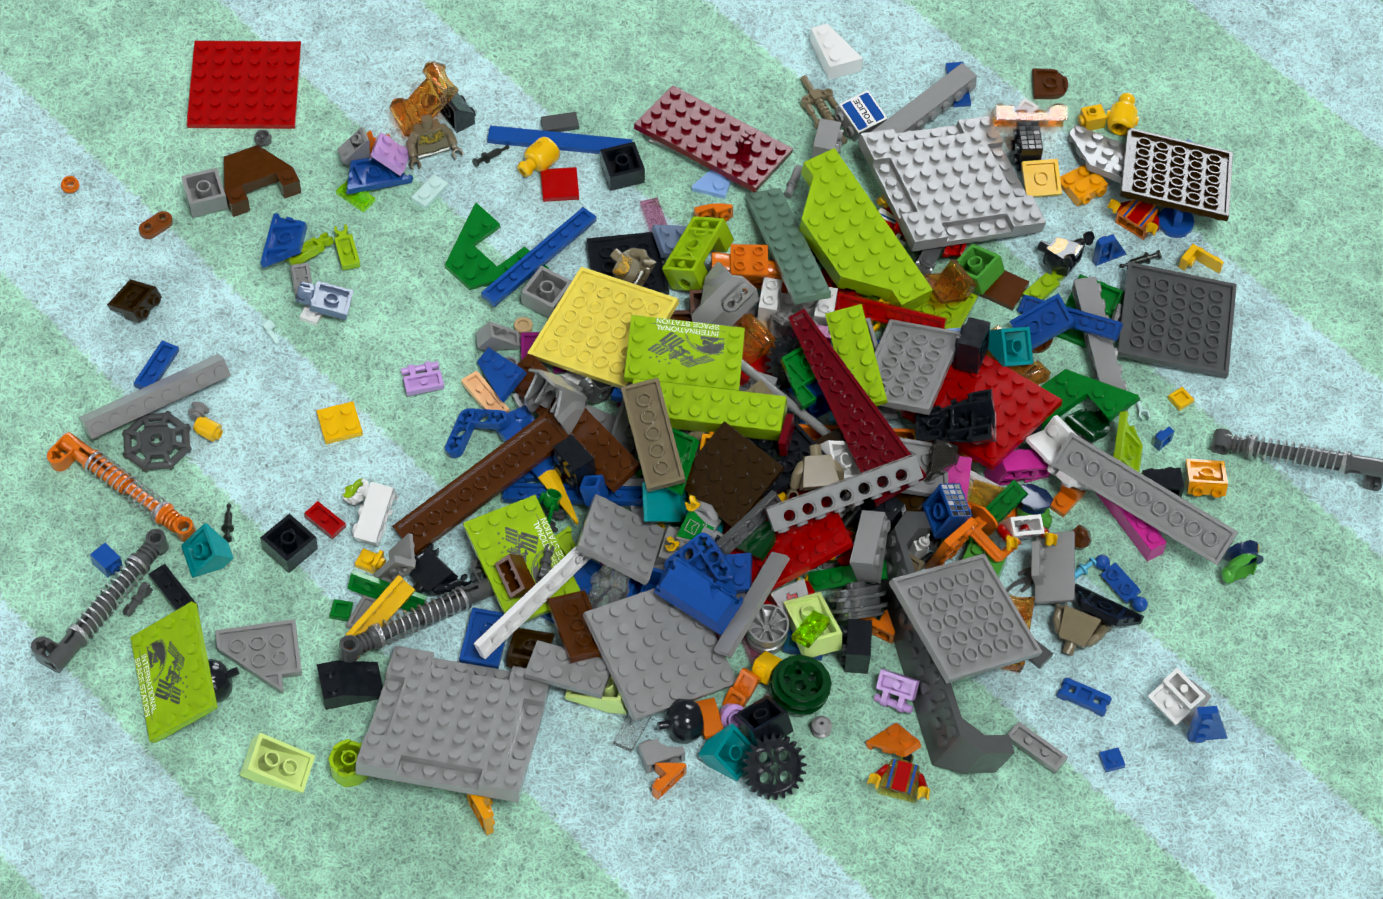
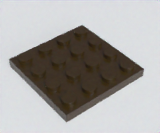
M724 421L694 458L684 490L697 500L711 504L718 517L733 527L759 502L785 468Z

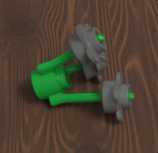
M548 489L546 493L541 492L538 502L540 504L543 500L544 506L549 509L546 512L547 521L552 531L558 532V528L555 527L556 523L551 519L563 520L565 518V510L560 505L562 495L556 489Z

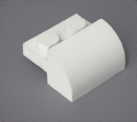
M1177 667L1163 680V683L1148 695V698L1177 726L1202 704L1206 696Z

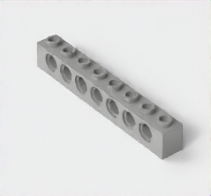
M912 454L765 507V511L772 530L783 533L790 530L789 526L795 524L797 527L808 523L807 520L814 517L815 520L822 519L827 516L826 513L834 511V513L845 510L847 505L857 506L864 503L863 500L869 497L873 500L882 497L883 492L889 491L893 493L901 490L900 486L920 483L919 479L924 477L916 455ZM899 469H903L905 472V476L901 480L896 478V472ZM880 476H885L886 484L881 487L878 486L877 479ZM861 483H867L868 485L865 493H860L858 490ZM847 489L849 497L846 500H841L840 492ZM825 496H829L831 499V503L827 507H823L821 504V500ZM811 503L812 510L810 513L803 512L804 504ZM785 511H793L794 516L791 520L784 519Z

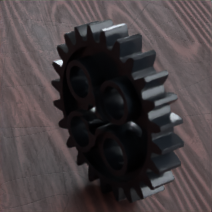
M787 333V339L780 336V343L774 341L775 348L769 347L772 354H766L770 361L765 362L766 365L771 366L766 369V372L772 373L770 376L778 378L777 385L781 384L780 390L787 387V393L791 385L785 372H781L783 366L778 362V358L789 354L797 346H800L795 334L791 338L789 333Z
M770 733L769 739L763 734L762 741L755 738L756 745L748 744L751 750L750 752L744 751L747 758L741 759L742 762L746 763V766L740 767L741 770L746 771L742 778L749 779L745 785H753L750 791L754 793L758 790L757 796L761 797L764 794L765 799L768 800L771 794L774 800L778 799V794L785 798V792L792 795L791 788L799 789L796 784L797 781H804L800 778V774H806L805 771L801 770L802 767L807 766L806 763L801 762L806 757L803 754H799L802 748H794L797 742L794 740L790 742V737L788 736L783 739V735L778 733L776 738L774 733ZM785 750L787 752V757L785 760L781 761L779 759V754L781 751ZM762 752L767 753V759L764 762L759 760ZM776 763L777 767H775L773 770L770 769V766ZM783 771H787L788 777L785 781H781L780 775ZM767 772L768 779L762 783L760 776L762 773Z

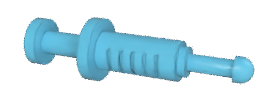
M1090 557L1089 562L1085 565L1081 563L1078 565V568L1075 570V580L1082 574L1087 575L1089 567L1092 565L1096 566L1097 562L1093 557Z

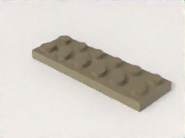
M659 378L621 387L647 491L651 492L686 483Z

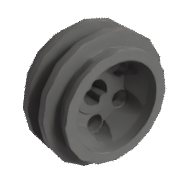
M865 581L846 583V587L831 590L834 596L829 597L828 602H835L836 607L831 608L830 611L832 614H837L835 620L860 619L883 615L885 612L882 611V608L889 605L886 601L881 602L880 596L886 595L887 591L879 589L881 584H866Z

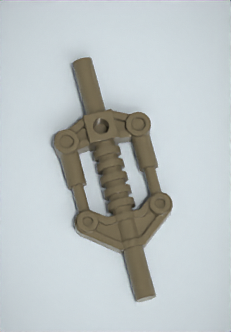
M806 75L802 76L801 81L809 93L802 97L800 106L806 109L809 116H812L815 121L814 127L818 129L820 119L816 117L811 105L817 107L824 119L837 121L824 102L828 100L832 108L837 109L838 103L833 97L832 89H815ZM844 134L842 138V145L848 142Z

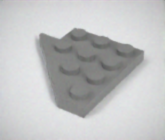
M295 619L215 630L219 653L279 693H284L282 678L302 675Z

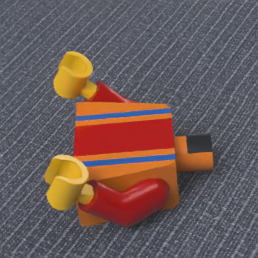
M1111 199L1107 208L1113 209L1112 212L1114 214L1117 212L1115 223L1144 240L1149 232L1155 236L1156 232L1159 231L1158 209L1155 207V204H1147L1138 200L1120 203L1115 199Z

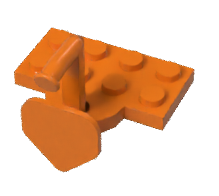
M967 501L972 517L942 542L924 569L944 565L948 559L951 560L964 546L963 544L969 539V536L994 562L1003 561L1015 548L1011 547L1009 551L1006 550L1005 546L1000 550L988 537L998 527L994 516L985 507Z

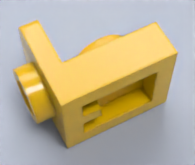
M363 548L355 562V567L374 574L386 563L384 551L379 550L377 554Z

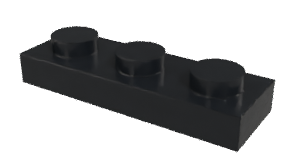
M166 564L148 574L150 580L175 611L191 601L196 603Z

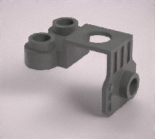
M589 377L584 378L578 384L583 388L581 392L587 397L585 406L588 400L592 404L608 400L614 389V386L590 379Z

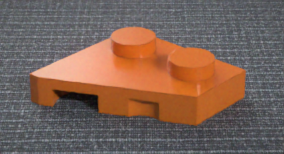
M897 722L865 742L870 750L877 747L881 748L883 753L896 754L901 757H907L921 748L920 741Z

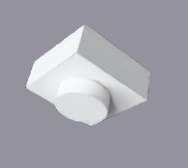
M306 305L300 315V321L317 326L324 314L310 311V306Z

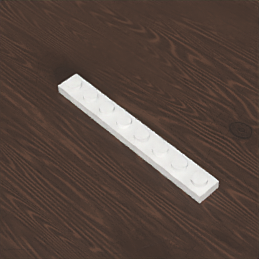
M574 547L474 643L479 655L486 659L548 598L584 566L591 557L575 550L576 547Z

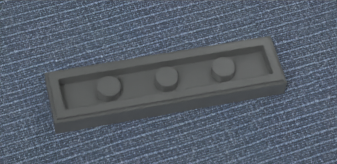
M771 490L716 542L724 555L730 554L768 518L765 507L782 502L776 492Z

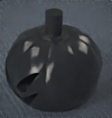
M208 659L216 702H222L232 692V677L239 675L240 672L237 667L228 670L221 661Z
M691 699L674 701L667 710L666 721L657 722L658 730L668 729L672 738L680 743H691L698 740L704 732V721L700 706Z

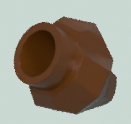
M1078 525L1072 530L1075 533L1076 550H1082L1090 545L1092 542L1091 533L1087 528Z

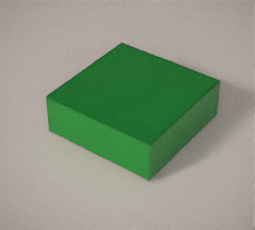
M334 599L329 615L330 619L348 622L354 606L353 602Z

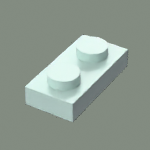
M433 174L411 197V201L426 210L448 187V182Z

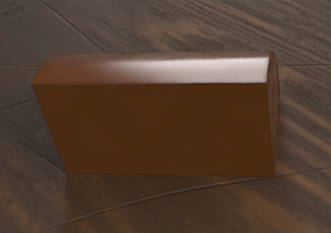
M508 554L495 563L510 598L523 597L535 585L522 555Z

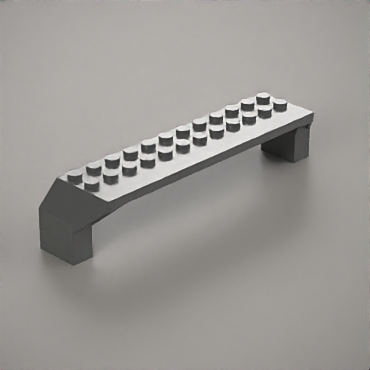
M906 511L887 534L884 560H886L888 580L876 584H881L880 590L887 591L886 595L880 597L881 602L886 601L889 605L883 608L884 611L887 609L895 630L894 644L904 676L920 681L913 705L933 766L962 773L997 772L1015 753L1010 736L984 735L962 718L951 683L946 684L889 584L892 578L915 572L908 550L913 541L919 540L920 537L926 536L928 533L930 534V542L934 538L925 512Z

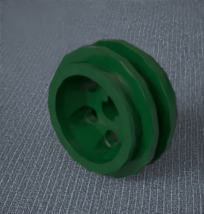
M794 655L780 661L771 676L770 691L772 698L788 713L800 716L809 715L823 707L830 695L832 682L829 672L821 662L813 657ZM784 678H788L790 682L785 683ZM814 689V690L817 691V693H816V694H812V693H811V690Z

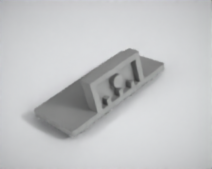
M1074 531L1053 532L1058 535L1056 546L1053 544L1051 546L1045 545L1046 537L1042 538L1040 535L1036 536V541H1032L1031 576L1035 583L1036 604L1075 601Z

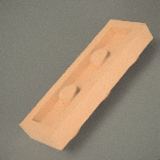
M478 371L461 379V384L482 409L510 412L507 405L500 400L496 392Z

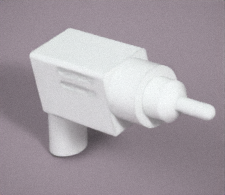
M928 533L926 536L920 537L919 540L913 541L909 548V553L918 559L925 556L929 550L930 534Z

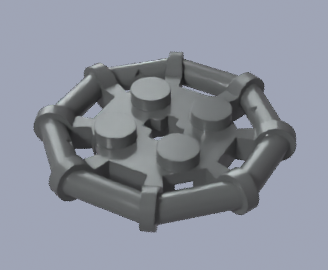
M170 411L146 414L139 417L128 429L123 430V456L139 466L143 472L159 469L172 470L192 450L189 433L191 427L172 415ZM170 422L174 426H176V428H170L167 424ZM143 424L145 425L142 431L136 432ZM182 434V442H176V436ZM155 438L161 440L159 443L152 442L155 441ZM132 439H137L136 446L132 447ZM174 449H178L179 451L170 459L169 455L173 453ZM142 453L145 459L142 460L136 454ZM164 458L165 460L151 463L152 459Z

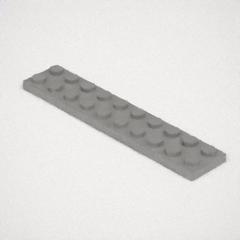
M1072 432L1051 463L1056 469L1069 475L1079 483L1217 566L1239 533Z

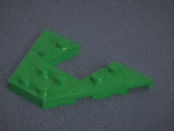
M477 202L474 204L445 263V268L469 290L478 289L481 286H489L530 252L524 246L507 260L496 266L476 248L477 244L501 228L500 223Z
M1064 369L1040 386L1062 399V405L1042 423V430L1045 429L1053 416H1062L1087 397L1109 422L1116 418L1120 412L1126 411L1140 401V397L1132 392Z

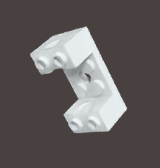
M764 277L757 323L758 320L770 322V315L777 314L778 311L788 312V315H793V310L805 309L812 319L818 322V325L828 326L825 313L835 311L838 288L829 287L831 298L794 305L790 294L781 293L783 280Z

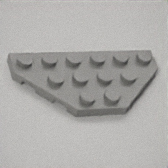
M1075 124L1069 133L1068 140L1075 145V151L1079 157L1085 160L1086 168L1091 172L1121 184L1125 145L1117 140L1107 138L1100 133H1095Z

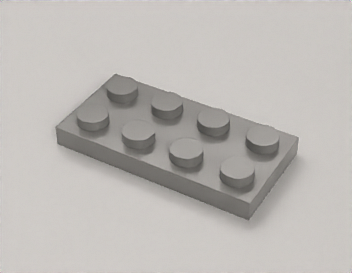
M537 640L524 675L527 679L602 699L611 674L603 658L594 657L570 663L564 647Z

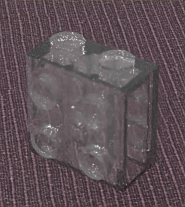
M603 564L601 569L597 573L595 572L590 580L592 587L589 598L592 608L595 609L626 598L630 590L628 587L630 577Z

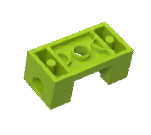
M692 217L662 268L673 290H703L705 277L708 274L704 262L711 250L727 252L730 244L734 241L724 218Z

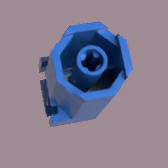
M677 556L662 575L660 585L657 584L654 590L655 594L720 635L723 634L744 600L741 596L739 599L736 597L737 592L733 588L719 580L713 583V578L708 577Z

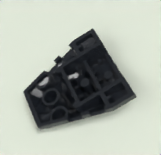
M992 389L967 394L968 399L957 402L956 399L950 400L951 405L944 408L939 405L934 406L930 415L916 413V440L972 445L996 442V413Z

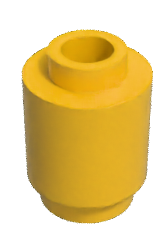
M198 417L193 425V430L196 431V434L212 442L219 440L223 434L222 425L207 417Z

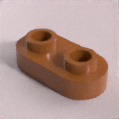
M166 211L156 213L140 224V236L144 239H153L172 226V215Z

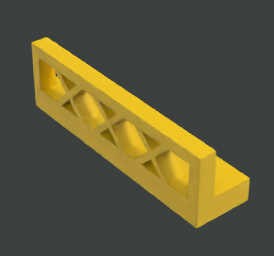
M398 575L345 635L356 636L361 632H365L368 626L379 623L382 627L383 619L388 623L390 616L393 617L416 590Z

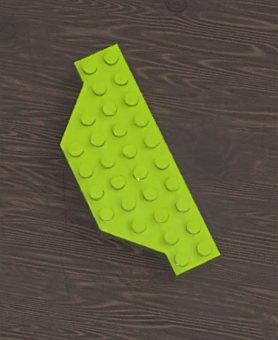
M833 148L805 161L801 175L810 186L799 231L803 234L806 242L835 285L842 289L856 290V293L867 296L875 295L881 297L882 300L889 301L892 305L913 309L929 301L933 289L836 149Z

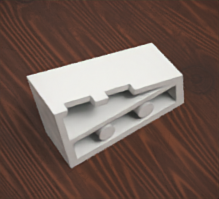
M828 24L811 28L810 42L828 80L862 70L863 58Z
M371 482L370 487L367 486L364 498L366 499L364 505H361L359 508L358 516L360 517L358 523H355L353 526L352 534L356 541L379 547L387 528L388 516H392L393 510H391L393 501H398L399 495L393 487Z

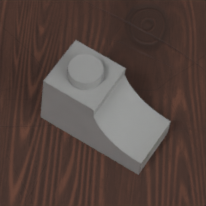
M489 321L476 332L479 349L486 351L489 347L497 351L502 349L518 350L521 347L519 332Z
M658 738L645 740L638 745V754L647 774L655 771V763H680L685 761L683 746H666L661 744Z

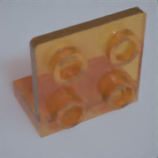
M956 259L950 260L942 273L923 275L933 289L932 293L936 300L941 304L966 301L977 286Z

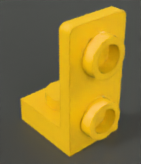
M1192 244L1181 257L1178 268L1185 271L1189 266L1192 267L1198 261L1219 274L1224 262L1219 257L1205 251L1202 247Z

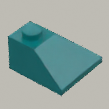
M1030 327L990 330L988 350L1003 367L1034 364Z
M204 523L181 545L192 578L223 569L234 559L229 543L207 523Z
M730 724L709 738L698 756L708 767L734 781H738L744 772L740 767L746 766V763L742 762L741 759L747 758L744 751L750 752L751 749L748 744L752 743L734 724Z

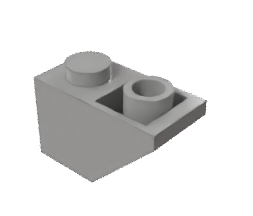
M363 127L359 128L337 149L343 163L350 165L353 160L370 158V141Z

